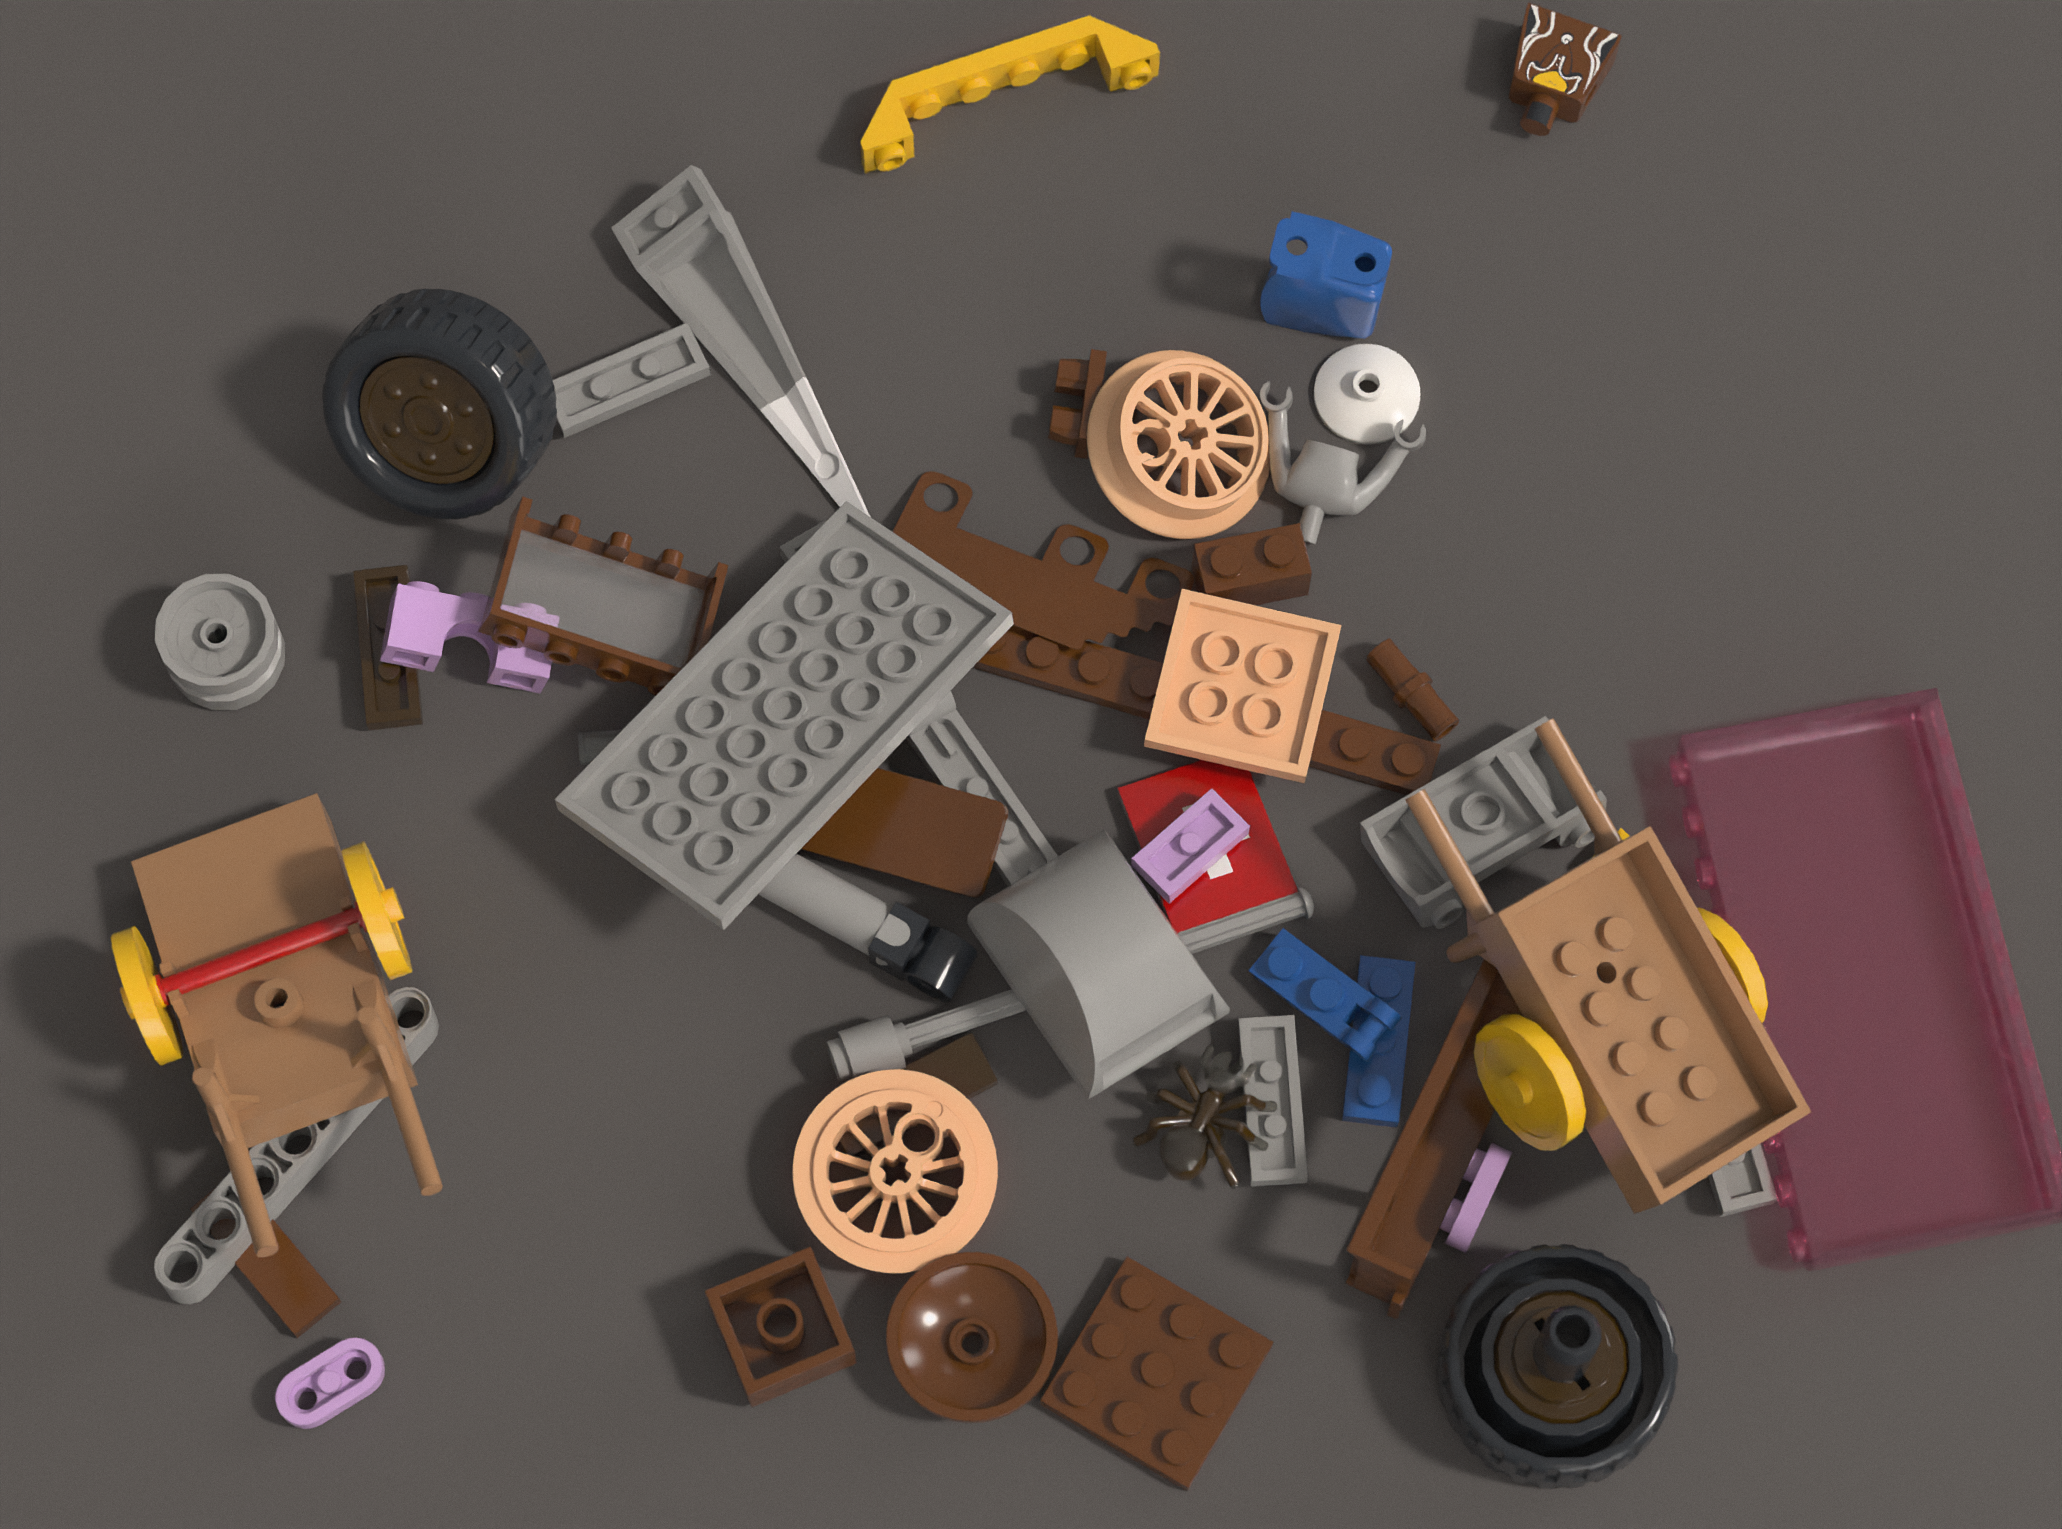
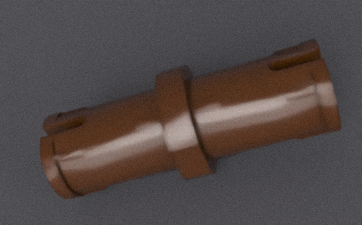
M1391 638L1381 642L1367 655L1366 661L1395 694L1392 698L1399 708L1406 707L1434 742L1441 740L1459 724V719L1432 688L1433 680L1426 672L1420 673Z

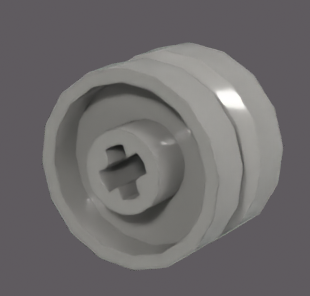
M204 574L183 582L165 599L156 618L155 643L173 683L191 702L208 709L237 710L259 701L275 686L285 665V641L267 598L251 582L231 574Z

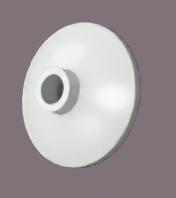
M1357 344L1339 350L1323 364L1315 381L1314 402L1317 413L1323 423L1340 438L1357 444H1379L1394 438V427L1399 420L1404 419L1400 434L1412 423L1419 407L1420 386L1413 368L1401 355L1380 345ZM1366 380L1376 383L1378 389L1373 393H1366L1360 389L1359 383Z

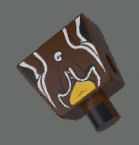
M1528 3L1520 32L1508 97L1512 102L1526 107L1520 121V126L1530 134L1547 136L1550 133L1555 117L1571 123L1578 122L1612 68L1622 35Z

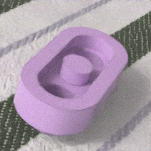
M1491 1143L1487 1153L1478 1148L1476 1149L1463 1177L1464 1180L1473 1183L1464 1202L1453 1198L1440 1226V1229L1450 1233L1445 1244L1466 1253L1510 1159L1511 1151Z
M348 1338L342 1340L293 1370L281 1380L276 1391L277 1408L284 1419L297 1428L311 1429L318 1427L367 1397L380 1386L385 1374L384 1360L378 1349L365 1339ZM355 1361H362L366 1363L367 1367L365 1374L359 1379L347 1377V1369ZM311 1391L316 1393L317 1402L314 1407L308 1410L298 1408V1399L304 1392Z

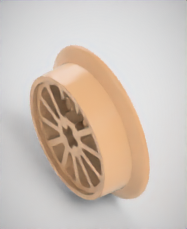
M1182 350L1157 351L1139 356L1116 370L1107 379L1094 400L1087 428V448L1093 473L1103 493L1112 505L1131 522L1147 531L1175 539H1197L1220 533L1235 525L1253 508L1264 490L1270 471L1269 427L1259 400L1242 378L1226 366L1207 356ZM1171 382H1175L1177 385H1184L1183 406ZM1156 388L1167 411L1144 395V391ZM1198 388L1206 391V394L1209 396L1200 411L1197 409ZM1219 401L1229 414L1216 420H1211L1209 415ZM1134 409L1139 410L1150 419L1134 424L1132 422ZM1232 423L1236 427L1238 436L1219 434L1216 432V429ZM1181 433V436L1186 439L1191 438L1193 446L1191 447L1187 441L1180 442L1178 434ZM1138 435H1147L1155 441L1158 448L1157 458H1154L1155 456L1147 452L1143 454L1140 452L1137 446ZM1218 447L1238 449L1239 462ZM1212 463L1231 476L1227 483V489L1223 487ZM1160 466H1164L1156 481L1147 474ZM1175 469H1181V495L1165 488ZM1196 469L1209 493V497L1198 498L1195 496Z
M901 1069L875 1071L858 1076L837 1087L816 1106L808 1117L794 1152V1191L801 1213L812 1232L830 1251L840 1258L861 1268L876 1272L906 1273L918 1271L936 1259L957 1253L975 1236L989 1214L997 1188L998 1162L996 1149L988 1126L979 1111L961 1092L948 1083L916 1071ZM887 1111H910V1113H907L898 1121L894 1135H891ZM872 1114H878L885 1143V1147L881 1150L856 1125L858 1121ZM917 1124L928 1126L935 1135L933 1145L923 1152H913L906 1148L902 1142L904 1131ZM846 1132H850L873 1159L866 1161L836 1151L835 1148ZM950 1137L956 1145L959 1154L956 1157L934 1161L942 1151L944 1138ZM899 1161L906 1163L905 1173L909 1180L906 1183L897 1180L892 1186L886 1185V1173L882 1167L885 1164L895 1167ZM831 1162H837L866 1171L869 1174L865 1177L832 1183L829 1181V1166ZM958 1167L963 1169V1183L958 1189L922 1177L926 1174ZM866 1187L873 1188L847 1213L840 1212L832 1198L833 1195ZM923 1189L954 1199L957 1202L947 1216L940 1217L917 1191ZM878 1198L883 1199L873 1232L866 1233L851 1224ZM912 1200L935 1227L922 1234L914 1235L906 1201ZM892 1203L898 1204L905 1236L902 1239L881 1238Z

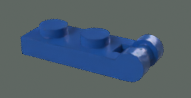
M1282 928L1249 969V972L1255 979L1366 1062L1378 1049L1374 1044L1386 1029L1392 1031L1402 1019L1388 1004L1372 995L1284 928ZM1362 1010L1368 1017L1355 1030L1349 1024L1359 1011Z

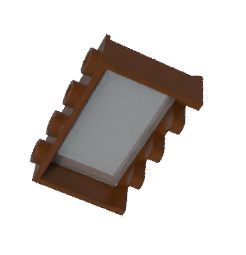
M522 496L509 518L508 529L478 632L491 636L495 643L507 648L526 647L544 653V657L547 660L559 665L569 666L578 664L596 670V674L599 677L611 682L630 681L645 686L651 694L656 696L709 642L729 565L718 562L709 575L704 576L681 568L684 555L680 551L664 549L657 559L630 551L633 538L624 532H613L606 542H602L578 534L581 520L576 516L563 514L555 525L527 517L533 500Z

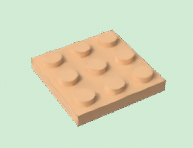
M1182 589L1145 736L1144 747L1305 784L1342 625Z

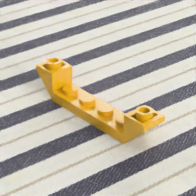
M1086 16L892 80L860 141L861 161L864 172L868 173L877 169L880 171L894 170L902 166L907 159L914 157V135L908 122L909 118L925 119L937 114L942 107L960 101L966 103L976 102L987 97L991 91L1011 84L1016 87L1028 85L1037 80L1041 74L1059 68L1062 70H1073L1084 65L1092 57H1096L1110 92L1123 87L1127 90L1137 89L1149 83L1153 77L1159 74L1160 51L1158 46L1154 42L1092 16Z

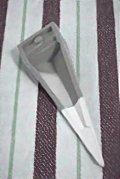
M690 165L612 226L611 229L636 271L684 324L688 322L693 334L764 414L839 507L847 501L870 517L731 213L724 209L702 170Z

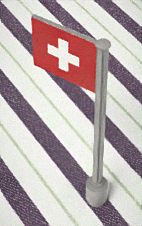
M1200 760L1117 788V794L1140 850L1211 788L1250 826L1249 834L1171 903H1168L1156 891L1166 918L1191 954L1302 916L1309 919L1314 912V902L1307 890L1297 888L1250 771L1205 760ZM1011 989L905 1026L902 1022L893 1025L889 1015L839 1031L837 1032L838 1038L827 1041L826 1045L837 1079L842 1084L858 1076L875 1071L906 1068L904 1056L913 1054L912 1049L1026 1011V1009Z

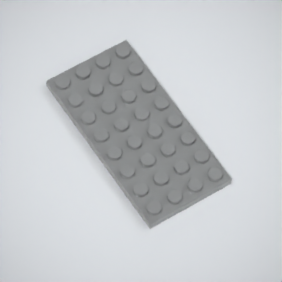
M846 501L555 799L558 811L722 930H725L1013 625L1012 612Z

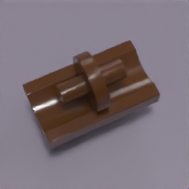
M1091 349L1089 360H1059L1054 392L1082 396L1081 409L1053 405L1048 439L1076 446L1074 457L1089 459L1087 448L1088 420L1094 400L1103 386L1107 351ZM1134 409L1132 420L1137 417V409Z

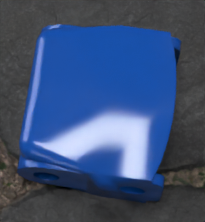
M1292 211L1290 218L1279 221L1270 251L1269 263L1272 268L1268 272L1260 300L1262 315L1266 323L1306 333L1363 339L1369 337L1374 331L1392 258L1391 246L1386 241L1334 221ZM1291 240H1301L1306 244L1307 250L1301 255H1293L1288 251L1286 245Z

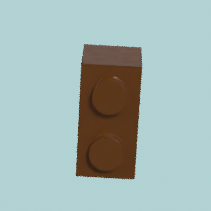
M1300 523L1194 544L1192 570L1198 593L1255 606L1306 596L1309 593L1312 570Z

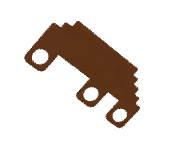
M935 471L926 472L920 477L893 530V533L1011 611L1014 626L1075 650L1081 649L1085 640L1088 639L1100 644L1109 633L1123 638L1127 637L1130 629L1134 627L1148 632L1155 622L1170 627L1173 626L1181 590H1191L1194 584V577L1190 571L1158 558H1148L1142 562L1127 594L1097 583L1094 579L1108 552L1109 544L1104 537L1070 524L1062 525L1056 530L1042 561L959 529L957 526L972 498V489L964 482ZM938 483L951 486L958 495L956 506L945 512L935 511L928 507L924 501V492L929 486ZM1070 537L1087 539L1094 547L1093 559L1084 565L1068 563L1060 553V546L1063 541ZM1156 570L1169 571L1178 578L1180 589L1171 598H1157L1150 594L1146 588L1145 581L1147 576Z

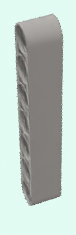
M403 987L388 995L397 1021L404 1013L412 1010L424 1013L422 1021L415 1027L402 1028L399 1026L413 1066L434 1042L438 1035L439 1023L427 995L417 988ZM382 1099L258 1144L250 1149L249 1154L257 1179L262 1177L274 1179L272 1189L263 1196L270 1222L272 1219L276 1220ZM307 1135L312 1138L309 1148L303 1153L295 1155L285 1152L287 1144L294 1137ZM231 1172L163 1246L155 1258L154 1270L157 1279L168 1295L180 1304H194L207 1297L236 1265L237 1259L252 1243ZM232 1219L236 1221L235 1229L229 1237L222 1240L210 1238V1230L219 1220ZM186 1262L198 1264L197 1272L189 1281L184 1283H174L171 1281L174 1270L180 1264Z

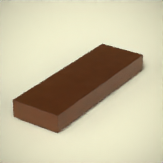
M215 1189L191 1207L190 1210L194 1213ZM232 1219L219 1220L212 1226L210 1234L215 1240L225 1239L233 1233L236 1221ZM272 1219L271 1225L279 1250L271 1256L258 1257L256 1256L253 1243H251L235 1264L292 1333L299 1338L339 1305L341 1300Z

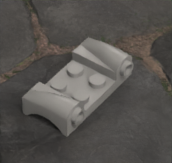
M1546 716L1360 822L1361 843L1422 928L1432 925L1437 929L1445 928L1455 922L1464 911L1459 895L1405 799L1423 789L1429 795L1477 883L1554 838L1561 847L1574 844L1577 848L1586 846L1595 840L1590 827L1534 729L1549 721ZM1592 785L1606 810V796L1600 789Z

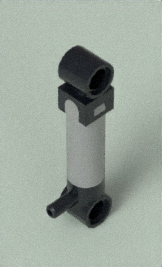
M798 854L758 894L868 955L870 964L901 981L906 979L918 990L942 1002L949 1003L978 955L977 951L968 942L956 934L937 926L930 927V920L898 902L892 907Z

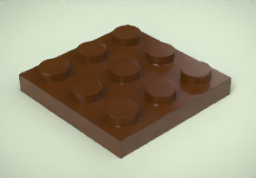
M1127 1256L1042 1397L1040 1405L1188 1491L1273 1347L1274 1342Z

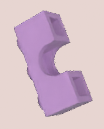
M413 581L407 583V585L398 584L390 600L380 657L381 662L434 672L442 656L445 641L458 636L470 637L481 643L488 653L490 667L487 683L535 693H541L547 683L552 663L544 657V653L526 647L507 648L495 643L491 636L478 632L488 601V596L467 592L462 593L460 596L439 592V588L433 584ZM526 603L516 604L514 607L501 605L500 609L558 627L559 617L546 614V610L540 606Z

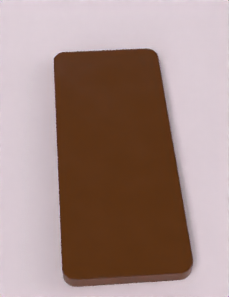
M877 768L800 850L971 898H978L985 892L1007 821L1008 809L997 800Z

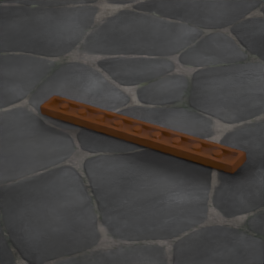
M1012 625L972 668L1150 720L1163 663L1086 640L1081 649L1075 650ZM1322 710L1309 767L1403 795H1409L1430 783L1441 744Z

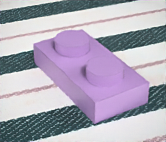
M1211 788L1133 856L1131 866L1168 903H1171L1249 834L1250 826Z

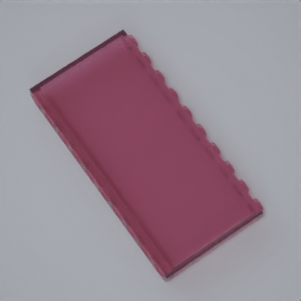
M1937 688L1682 735L1677 745V754L1670 755L1669 765L1675 787L1683 786L1688 805L1682 808L1686 835L1689 839L1696 838L1700 857L1695 859V871L1699 887L1702 891L1709 889L1713 909L1709 910V912L1720 916L1738 932L1754 955L1764 978L1768 1000L1765 1020L1762 1025L1811 1110V1113L1763 1142L1766 1153L1768 1155L1775 1154L1779 1175L1774 1176V1188L1779 1206L1781 1208L1788 1207L1793 1229L1787 1231V1239L1793 1261L1795 1263L1802 1262L1805 1269L1811 1272L2062 1223V1152Z

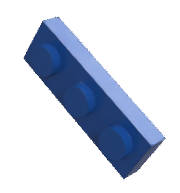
M1360 956L1357 983L1372 995L1388 1004L1402 1019L1392 1031L1386 1029L1374 1045L1378 1049L1368 1062L1349 1050L1342 1121L1398 1127L1416 962ZM1360 1010L1352 1021V1028L1357 1030L1368 1015Z

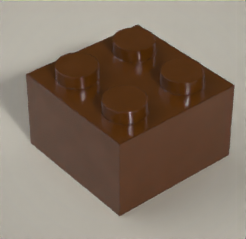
M811 1247L705 1291L708 1304L751 1408L856 1364L855 1350Z

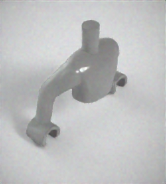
M1270 381L1266 382L1260 390L1262 405L1268 411L1269 459L1274 489L1280 496L1304 508L1300 525L1305 543L1316 544L1324 514L1356 515L1364 510L1389 484L1409 451L1418 450L1426 440V429L1423 424L1420 436L1416 441L1411 443L1403 441L1400 437V432L1403 428L1404 419L1399 420L1394 427V442L1360 484H1357L1359 455L1336 446L1305 440L1301 453L1291 465L1287 410L1293 401L1291 389L1288 387L1286 399L1279 405H1272L1266 400L1270 390Z

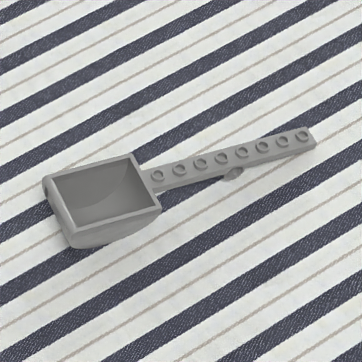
M826 520L780 546V556L785 563L812 537ZM950 691L906 739L937 784L1000 801L1008 809L1007 821L993 863L994 868L1007 887L975 906L967 916V924L1083 1095L1089 1100L1227 1015L1230 1008L1105 829L1057 856L956 710V703Z

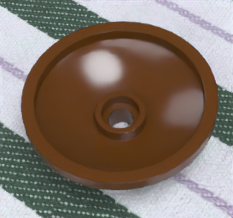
M962 1252L934 1260L917 1271L905 1283L898 1293L889 1314L886 1341L893 1372L902 1388L917 1404L932 1414L947 1420L962 1423H982L1010 1415L1027 1404L1039 1392L1049 1377L1055 1361L1058 1330L1051 1302L1044 1289L1030 1273L1016 1263L1001 1256L983 1252ZM968 1336H977L982 1340L983 1347L979 1352L970 1354L963 1350L961 1346L962 1341Z

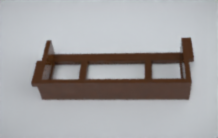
M1485 959L1482 961L1347 1247V1251L1354 1257L1350 1274L1345 1284L1390 1304L1387 1315L1396 1320L1402 1311L1450 1204L1458 1191L1470 1161L1495 1111L1478 1076L1474 1056L1476 1035L1485 1025L1502 1015L1519 1014L1523 1016L1497 968Z

